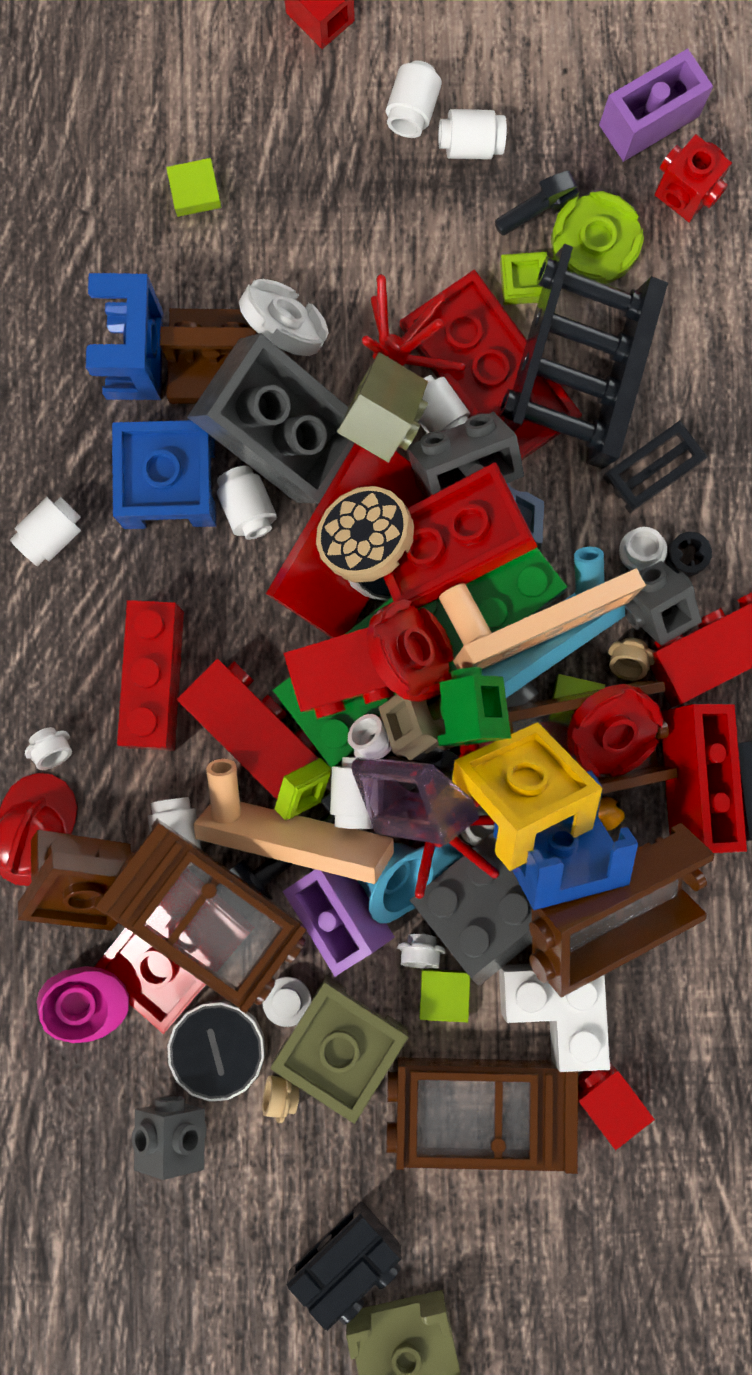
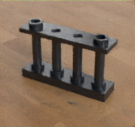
M564 244L552 259L546 257L539 271L537 285L542 287L513 390L508 389L499 409V416L504 418V423L513 432L522 426L523 420L585 441V446L590 448L586 463L604 469L620 458L668 282L651 276L637 290L632 289L630 292L620 290L567 270L573 247ZM561 289L621 310L622 316L626 318L623 332L616 336L555 314ZM548 333L556 334L610 354V360L614 361L611 375L602 379L543 358L542 354ZM536 376L597 397L598 403L602 404L598 420L590 423L530 402L529 399Z

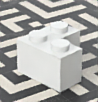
M509 964L499 969L502 1016L507 1023L550 1021L551 1058L559 1072L610 1070L604 975L561 998L548 982L542 983L537 978L531 964Z

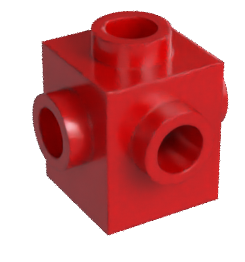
M695 134L683 149L676 145L666 156L659 168L664 174L654 195L690 223L704 205L710 209L724 193L728 184L723 179L732 162L724 156V153L718 146L704 141Z

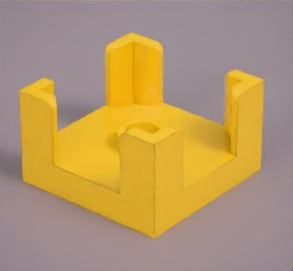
M537 722L511 734L510 739L495 741L454 760L450 802L462 816L468 814L469 803L472 797L499 826L495 853L508 870L512 871L527 863L528 851L534 849L537 833L571 816L574 819L571 829V835L574 838L592 830L603 788Z

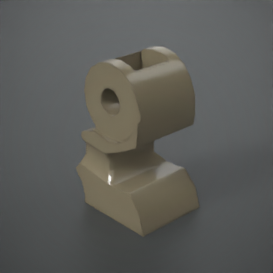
M396 694L379 707L394 754L404 755L409 760H412L422 753H429L436 747L442 750H449L455 747L438 745L437 736L446 734L444 719L440 710L441 696L427 706L426 700L415 702L403 699Z

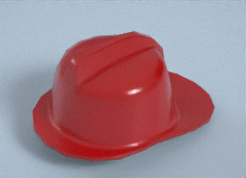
M35 773L22 777L10 787L0 807V875L2 878L15 885L29 886L31 884V839L37 830L72 834L76 823L78 806L74 792L65 781L52 774Z

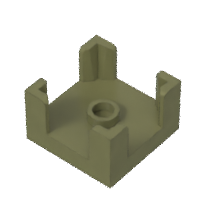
M326 975L298 1024L276 1054L270 1069L355 1124L409 1038L408 1028L389 1015L383 1018L346 994V987Z
M443 1289L362 1308L346 1325L351 1360H356L358 1375H461Z

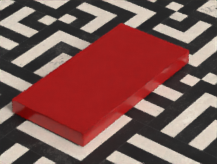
M474 269L439 293L445 295V301L421 330L436 319L443 320V326L416 347L421 356L465 364L466 368L463 372L430 369L437 378H446L470 412L468 418L477 414H489L492 412L499 416V409L508 389L513 390L527 342L522 332ZM435 297L400 320V328L404 333L408 331ZM536 376L529 399L530 402L581 419L582 413L560 384ZM523 420L522 426L514 432L517 435L521 460L561 433Z
M354 443L266 592V595L331 638L344 635L352 629L369 597L362 595L351 587L348 580L335 574L323 562L316 545L318 525L326 509L336 499L356 488L376 486L390 490L403 501L407 508L426 499L416 486L411 462L397 451H395L390 461L386 462Z

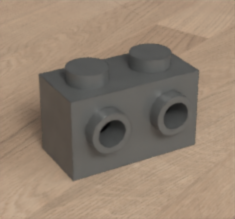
M495 412L477 414L468 418L464 424L446 431L428 433L420 441L410 444L407 449L416 486L425 498L494 462L497 463L506 483L524 477L517 435Z

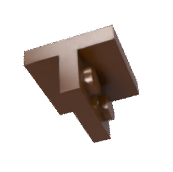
M169 308V327H161L160 346L168 361L167 399L170 404H196L240 338L259 334L249 325L240 309Z
M37 830L31 839V884L18 901V920L112 931L118 922L95 908V901L101 892L105 893L120 874L123 863L131 854V844Z

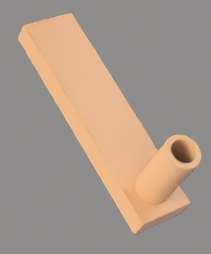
M636 568L493 633L466 584H458L439 596L441 604L464 645L453 660V663L457 669L480 667L483 670L628 604L646 584Z
M217 759L210 762L206 767L210 804L193 823L195 839L372 884L377 882L394 854V841L391 837L358 829L334 827L335 824L299 815L284 820L274 809L240 802L235 762L229 759Z

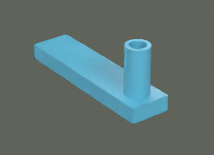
M583 547L574 553L576 592L565 600L605 583L604 553L601 549L597 547ZM623 605L482 670V675L503 677L507 698L625 617V606Z

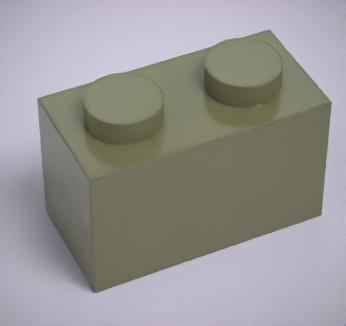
M378 352L359 384L337 433L389 462L398 447L405 451L408 449L420 428L418 422L428 405V402L422 399L428 381Z

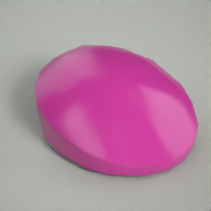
M84 966L64 970L49 978L38 992L36 1003L40 1022L47 1034L57 1040L81 1043L97 1040L114 1031L127 1016L129 995L126 986L115 974L102 968Z

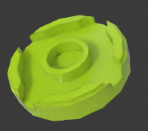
M604 191L590 192L589 196H582L580 198L577 196L568 201L558 213L551 234L552 254L555 256L564 244L572 246L573 250L567 270L604 284H609L625 276L636 263L644 240L643 228L641 230L640 223L638 222L639 216L634 207L620 196Z

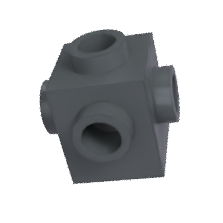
M662 561L639 572L646 586L628 604L624 605L625 616L636 630L639 628L644 629L662 646L702 622L695 598V589L683 572L676 573Z
M169 1095L155 1098V1105L135 1109V1127L132 1132L134 1171L166 1180L204 1170L205 1108L185 1104V1097Z

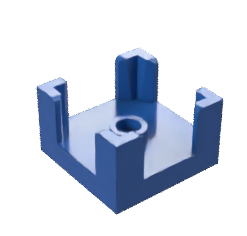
M89 273L88 294L91 298L127 299V302L105 303L107 328L111 333H123L124 344L88 345L86 348L87 371L91 376H108L105 379V386L102 387V394L106 400H161L162 348L160 346L161 327H163V310L148 274Z
M191 420L113 422V517L124 529H145L147 524L144 520L188 519L193 527H217L216 503L211 495V458H215V439Z
M592 770L587 771V773L601 786ZM600 801L592 830L574 838L571 835L574 820L573 816L537 833L534 849L528 851L527 863L512 870L533 910L630 885L638 842L627 826L621 828L618 841L614 842L598 817ZM494 823L493 835L497 840L499 826L496 823Z

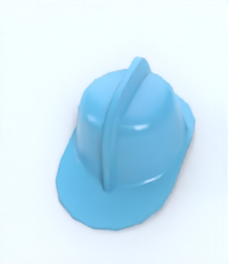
M447 841L444 842L442 847L435 846L427 885L464 856ZM394 843V854L377 882L372 884L357 880L370 898L369 912L373 920L380 924L390 923L415 909L410 899L415 896L424 846L416 849L403 843Z

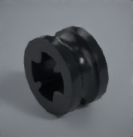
M685 532L678 535L668 545L665 561L667 566L676 573L683 572L687 577L697 575L709 565L712 558V548L709 541L703 535L697 532ZM680 544L683 549L689 544L696 548L694 557L699 560L697 565H695L693 560L687 565L680 561L683 555L681 550L678 549Z

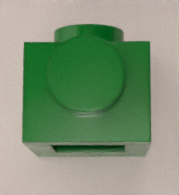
M480 667L453 670L451 671V680L439 682L441 692L440 710L446 732L444 735L437 736L439 746H470L511 738L503 677L484 676Z

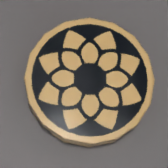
M376 486L356 488L341 495L326 509L317 528L316 545L321 559L335 574L354 583L371 582L390 574L399 565L398 560L402 557L404 551L408 553L413 543L414 523L406 505L392 491Z

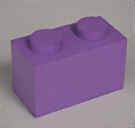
M686 49L608 96L599 126L624 162L698 118L713 85L689 49Z
M315 869L283 891L334 976L339 975L395 938L387 923L380 924L371 918L369 912L370 898L356 879Z

